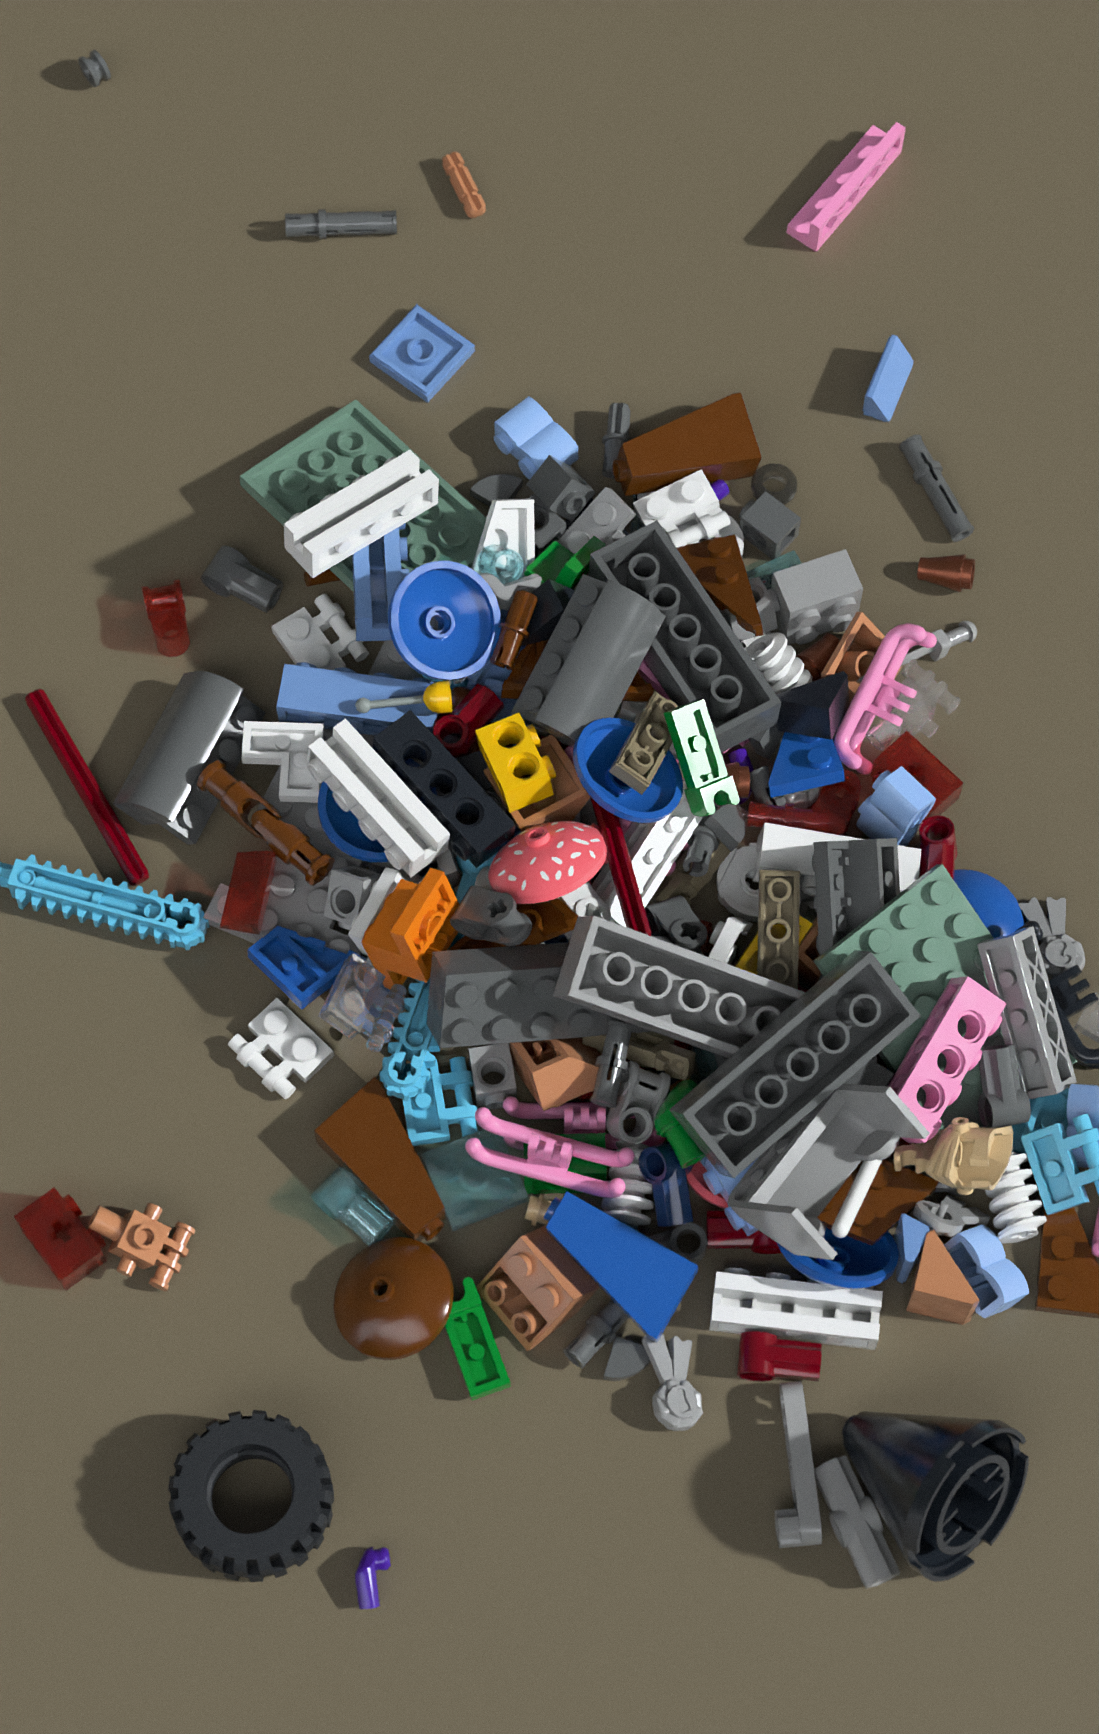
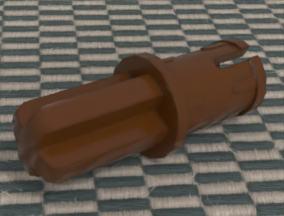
M523 590L515 593L505 623H500L499 625L501 633L492 657L489 660L490 663L501 668L506 666L507 670L514 669L524 638L529 637L527 628L538 601L537 596Z

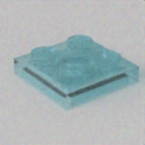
M484 1129L421 1154L430 1180L445 1207V1215L452 1232L528 1202V1194L519 1174L482 1164L468 1155L465 1143L470 1138H477L483 1146L510 1155L503 1137L492 1134Z

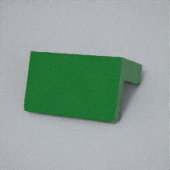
M593 536L574 554L557 541H554L526 568L523 575L526 577L538 574L542 577L541 584L551 579L573 589L580 582L583 574L587 575L589 573L590 554L605 547L606 544Z

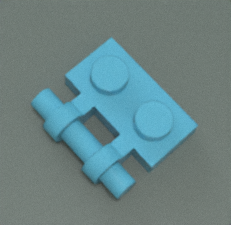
M465 1057L451 1058L449 1060L451 1072L439 1074L436 1059L435 1066L426 1067L430 1071V1080L426 1081L424 1092L409 1098L408 1101H404L402 1098L408 1137L413 1147L450 1141L448 1125L460 1124L462 1137L465 1139L478 1136L475 1112L478 1107L473 1105L470 1089L473 1086L471 1071L467 1070ZM411 1063L406 1064L403 1073L398 1075L400 1080H405L407 1075H411ZM442 1090H454L457 1107L445 1109Z
M1088 1114L1072 1119L1077 1134L1070 1137L1067 1136L1063 1123H1057L1020 1136L1047 1215L1089 1202L1085 1185L1090 1183L1095 1184L1099 1196V1131L1097 1128L1093 1129ZM1080 1147L1083 1149L1089 1170L1079 1172L1072 1151Z

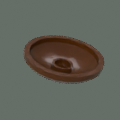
M393 1237L370 1244L358 1252L346 1265L335 1289L334 1315L341 1334L356 1350L366 1356L379 1360H397L418 1353L435 1340L449 1318L454 1295L450 1272L443 1259L433 1249L420 1241L404 1237ZM387 1284L388 1289L386 1293L378 1296L381 1286Z

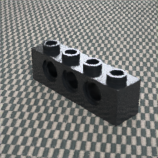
M411 710L373 738V749L450 833L451 847L463 861L468 859L478 868L514 838L516 824ZM410 758H417L424 764L419 767H411L405 761ZM441 786L448 789L450 793L445 796H438L432 793L431 789ZM462 815H469L477 822L471 825H464L457 818Z

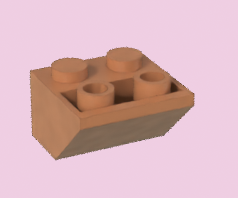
M583 1037L509 1043L515 1070L543 1111L562 1106L571 1099L594 1091L599 1068L595 1066L596 1058L602 1054L596 1048L582 1044ZM611 1065L608 1072L607 1081L611 1079V1074L613 1070Z
M547 1225L519 1237L476 1287L477 1292L527 1351L533 1349L574 1316L600 1288L547 1232Z

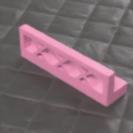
M896 122L885 133L872 125L787 225L786 233L817 252L902 152L906 127Z

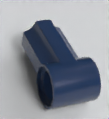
M669 1142L645 1148L639 1156L640 1172L644 1179L652 1183L658 1226H672L693 1221L686 1177L691 1172L693 1165L681 1168L680 1162Z

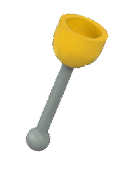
M439 681L430 684L425 689L423 695L372 701L362 697L356 701L355 707L358 712L367 713L372 708L424 703L432 712L450 713L452 712L449 681Z

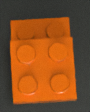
M430 868L423 880L418 884L401 879L394 891L387 896L384 907L373 924L369 925L365 931L361 943L381 982L387 989L398 992L407 977L427 983L431 975L432 952L447 951L458 934V931L452 927L450 919L459 906V902L443 871Z

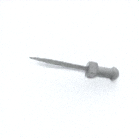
M962 621L959 623L958 628L945 633L942 629L931 632L936 636V645L932 648L921 647L906 654L901 666L928 654L934 661L944 658L951 647L968 639L970 642H973L977 636L976 626L970 621ZM864 676L860 677L856 682L861 683Z

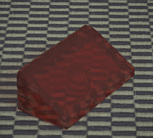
M237 852L220 928L260 935L277 863L275 852Z

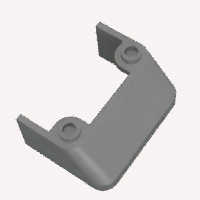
M842 1084L758 1157L730 1193L728 1205L740 1218L794 1255L833 1260L837 1253L824 1239L823 1236L826 1228L817 1217L862 1160H883L893 1153L896 1148V1142L900 1137L926 1139L930 1133L891 1087Z

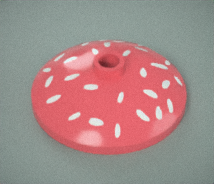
M574 821L539 824L521 832L499 850L490 865L488 880L493 891L511 895L517 904H533L553 900L578 889L595 876L605 862L607 847L601 833L589 825Z

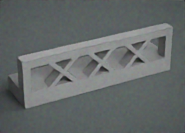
M1034 927L1022 928L1010 935L978 943L977 946L990 992L1006 1003L1005 1008L1000 1014L1002 1016L1000 1028L1005 1044H1013L1015 1046L1020 1086L1024 1088L1028 1098L1034 1099L1055 1095L1070 1087V1084H1075L1077 1080Z

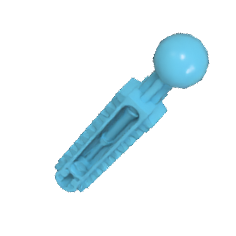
M456 854L458 867L463 873L455 894L459 904L469 887L475 886L478 873L484 867L491 865L496 854L478 868L468 859L463 861ZM458 932L448 950L464 935ZM430 979L427 983L417 980L419 983H410L409 993L414 998H405L403 1002L404 1008L409 1012L399 1013L398 1022L404 1027H394L393 1037L399 1042H389L388 1052L391 1056L384 1057L382 1060L383 1069L380 1071V1081L383 1082L387 1095L403 1098L404 1101H408L409 1098L424 1092L426 1081L430 1080V1071L426 1067L435 1066L436 1057L430 1052H439L441 1049L426 1024ZM406 1060L411 1062V1075H407L405 1080H400L398 1075L403 1073Z
M32 854L26 861L16 858L14 865L0 862V887L10 890L12 898L16 899L19 909L22 910L31 902L32 908L36 912L42 906H45L51 915L60 910L65 919H69L74 914L78 916L80 923H84L87 918L93 919L95 927H99L104 922L108 924L110 931L114 932L117 927H122L125 935L129 936L133 931H137L142 940L151 935L154 936L155 943L157 944L166 939L169 940L171 948L177 946L185 948V950H190V947L203 943L207 928L210 927L209 921L203 918L204 911L201 904L188 902L187 898H183L178 903L174 902L172 894H168L163 899L159 897L157 890H153L150 894H145L142 886L139 885L135 890H130L127 882L124 881L119 886L113 885L112 878L109 877L104 882L98 881L97 874L95 873L86 878L83 877L80 869H77L73 874L68 873L65 865H62L58 870L53 869L51 861H46L42 866L37 863L35 855ZM186 920L192 922V924H186L184 929H179L178 925L183 926Z

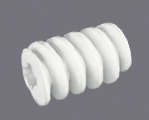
M778 632L760 637L745 649L750 657L754 658V663L760 671L762 670L761 673L767 682L770 683L769 685L775 694L813 682L812 675L808 670L804 669L802 660L795 657L796 651L792 646L787 645L788 640L785 635Z
M619 1140L616 1141L618 1148L616 1151L629 1147L634 1151L635 1158L627 1167H610L608 1176L611 1180L620 1178L625 1182L626 1187L620 1197L603 1198L601 1207L604 1209V1213L637 1231L638 1225H650L651 1218L642 1214L641 1210L654 1209V1203L644 1198L645 1194H653L652 1184L644 1179L639 1169L640 1153L650 1146Z
M1012 1152L1009 1164L996 1187L992 1191L985 1190L987 1197L993 1199L989 1204L990 1211L998 1214L994 1217L993 1224L995 1228L1002 1230L997 1235L1001 1243H1016L1033 1238L1039 1234L1037 1227L1047 1221L1045 1216H1033V1211L1043 1206L1041 1200H1029L1028 1196L1037 1192L1038 1187L1037 1185H1027L1024 1182L1033 1176L1032 1169H1021L1020 1167L1021 1164L1028 1161L1026 1154Z

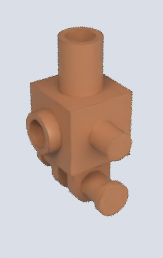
M148 1203L143 1213L133 1210L125 1214L124 1218L99 1205L88 1223V1228L113 1240L108 1252L121 1258L116 1271L131 1277L136 1266L144 1270L155 1264L158 1268L154 1277L150 1278L148 1283L159 1290L168 1291V1284L173 1273L178 1274L182 1267L178 1260L180 1257L186 1258L189 1252L186 1245L196 1230L185 1223L177 1222L175 1225L176 1230L172 1239H170L168 1235L171 1228L158 1222L163 1209L155 1204ZM161 1249L167 1251L165 1255L160 1253Z

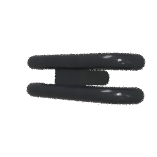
M1029 921L1018 929L1033 926L1037 941L1043 937V931L1036 921ZM1075 965L1049 980L1068 1052L1077 1060L1078 1064L1088 1069H1099V1048L1089 1049L1085 1047L1068 1020L1099 1000L1095 992L1079 999L1077 995L1088 989L1090 984L1087 979H1083L1071 986L1069 981L1082 973L1079 966Z

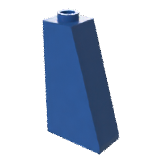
M566 1191L562 1200L555 1197L544 1215V1219L549 1221L546 1226L547 1232L647 1337L657 1343L697 1274L698 1265Z

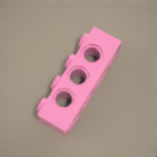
M969 976L950 979L888 1085L930 1133L926 1139L901 1137L908 1143H926V1141L931 1140L937 1134L942 1124L940 1117L946 1107L954 1103L962 1090L960 1083L965 1074L977 1065L982 1056L980 1049L986 1038L994 1034L1002 1022L1000 1014L1005 1008L1006 1003ZM960 1018L966 1024L964 1037L959 1034L957 1028ZM940 1053L946 1058V1067L943 1072L937 1065V1058ZM920 1087L926 1093V1101L922 1107L917 1101V1092Z

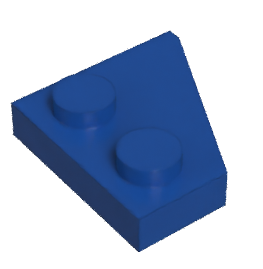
M784 732L768 782L771 798L845 781L844 769L833 739L829 740Z
M281 926L275 927L247 949L248 958L301 1010L360 964V956L354 951L349 950L347 954L326 947L325 941L313 937H302L296 931Z

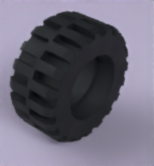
M253 1410L252 1416H242L241 1411L228 1413L229 1420L218 1423L215 1418L205 1424L207 1431L200 1436L194 1433L186 1442L188 1445L184 1454L178 1453L173 1464L176 1471L174 1476H170L168 1486L171 1494V1501H169L170 1513L188 1551L213 1573L216 1571L222 1572L225 1578L238 1581L240 1577H247L250 1582H262L263 1576L272 1574L275 1575V1578H279L288 1574L286 1569L296 1564L300 1567L308 1560L307 1554L313 1548L318 1549L323 1542L325 1528L330 1527L333 1517L334 1489L329 1467L319 1445L314 1444L310 1434L301 1426L296 1428L291 1425L289 1418L279 1414L275 1418L267 1416L266 1411ZM251 1459L270 1461L278 1465L286 1473L291 1483L292 1500L289 1510L277 1524L265 1531L244 1534L229 1530L219 1521L214 1513L212 1505L214 1485L228 1468L239 1462Z

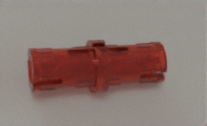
M750 801L747 827H763L764 823H771L827 833L829 810L796 808L794 803L786 802V806Z

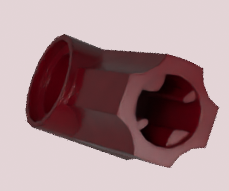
M477 683L449 715L437 720L433 728V735L454 758L467 755L471 750V744L477 739L475 730L489 725L504 709V704L493 691L485 685L482 686ZM452 733L462 736L456 743L451 744L443 741L444 737Z
M930 816L924 819L919 826L920 849H922L919 878L936 864H943L954 880L955 860L958 855L954 824L945 816Z
M707 1211V1249H751L752 1252L758 1254L781 1253L777 1242L758 1230L747 1236L742 1228L738 1231L733 1228L725 1211Z
M760 1331L743 1332L740 1334L737 1376L741 1379L760 1382L771 1381L775 1377L819 1381L822 1343L778 1339L774 1334Z

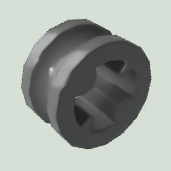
M92 50L88 58L84 56L78 58V63L88 82L93 87H97L101 79L105 81L111 79V73L99 52Z

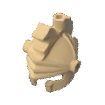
M965 1117L954 1118L952 1124L938 1131L926 1143L897 1146L894 1150L895 1171H901L902 1167L906 1165H915L916 1173L925 1171L938 1182L952 1188H957V1193L961 1195L973 1193L974 1188L992 1191L998 1184L1010 1161L1013 1150L1012 1125L995 1128L979 1127L977 1123L969 1122Z

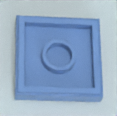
M416 304L369 355V359L376 367L428 403L475 352V345Z

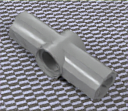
M846 1455L836 1457L815 1468V1480L830 1510L828 1516L833 1531L843 1548L847 1547L865 1588L876 1587L898 1576L900 1571L883 1537V1525L880 1516L869 1496H864Z

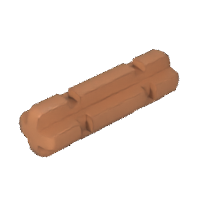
M458 152L446 154L442 158V166L446 174L451 177L449 180L460 202L464 204L463 208L467 216L471 219L482 216L486 212V204L482 196L477 193L479 190L468 168L463 165L465 162L461 154Z

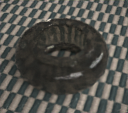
M770 463L763 465L756 470L751 479V491L756 500L766 491L783 505H786L793 500L797 493L798 482L795 474L782 464ZM770 479H777L785 485V488L778 492H771L764 487L763 483Z

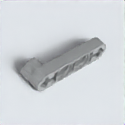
M801 1381L780 1383L781 1411L794 1508L775 1510V1529L779 1548L818 1545L822 1544V1528L803 1385Z

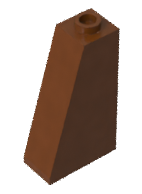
M741 392L733 393L623 443L617 458L613 460L612 470L615 481L621 482L624 495L658 491L701 469L709 483H713L718 479L727 481L753 477L762 456Z
M374 1077L314 1130L316 1143L408 1238L417 1241L423 1239L430 1241L445 1225L442 1222L446 1219L445 1207L379 1080Z

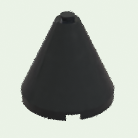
M863 1411L851 1416L845 1422L842 1429L843 1446L908 1565L931 1581L949 1580L970 1568L975 1562L968 1555L981 1541L992 1546L1008 1523L1023 1491L1028 1472L1029 1456L1020 1451L1019 1442L1024 1444L1026 1440L1019 1431L1003 1421Z

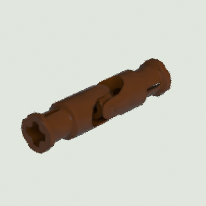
M216 760L202 771L198 778L197 787L201 791H209L221 802L220 807L253 836L265 840L270 850L286 865L292 864L306 876L305 881L310 886L321 882L329 874L335 861L330 854H322L310 843V837L296 825L279 820V818L282 819L279 811L248 783L242 780L238 781L228 773L225 763L221 760ZM257 804H263L266 808L256 811L252 815L250 825L248 815L251 809Z

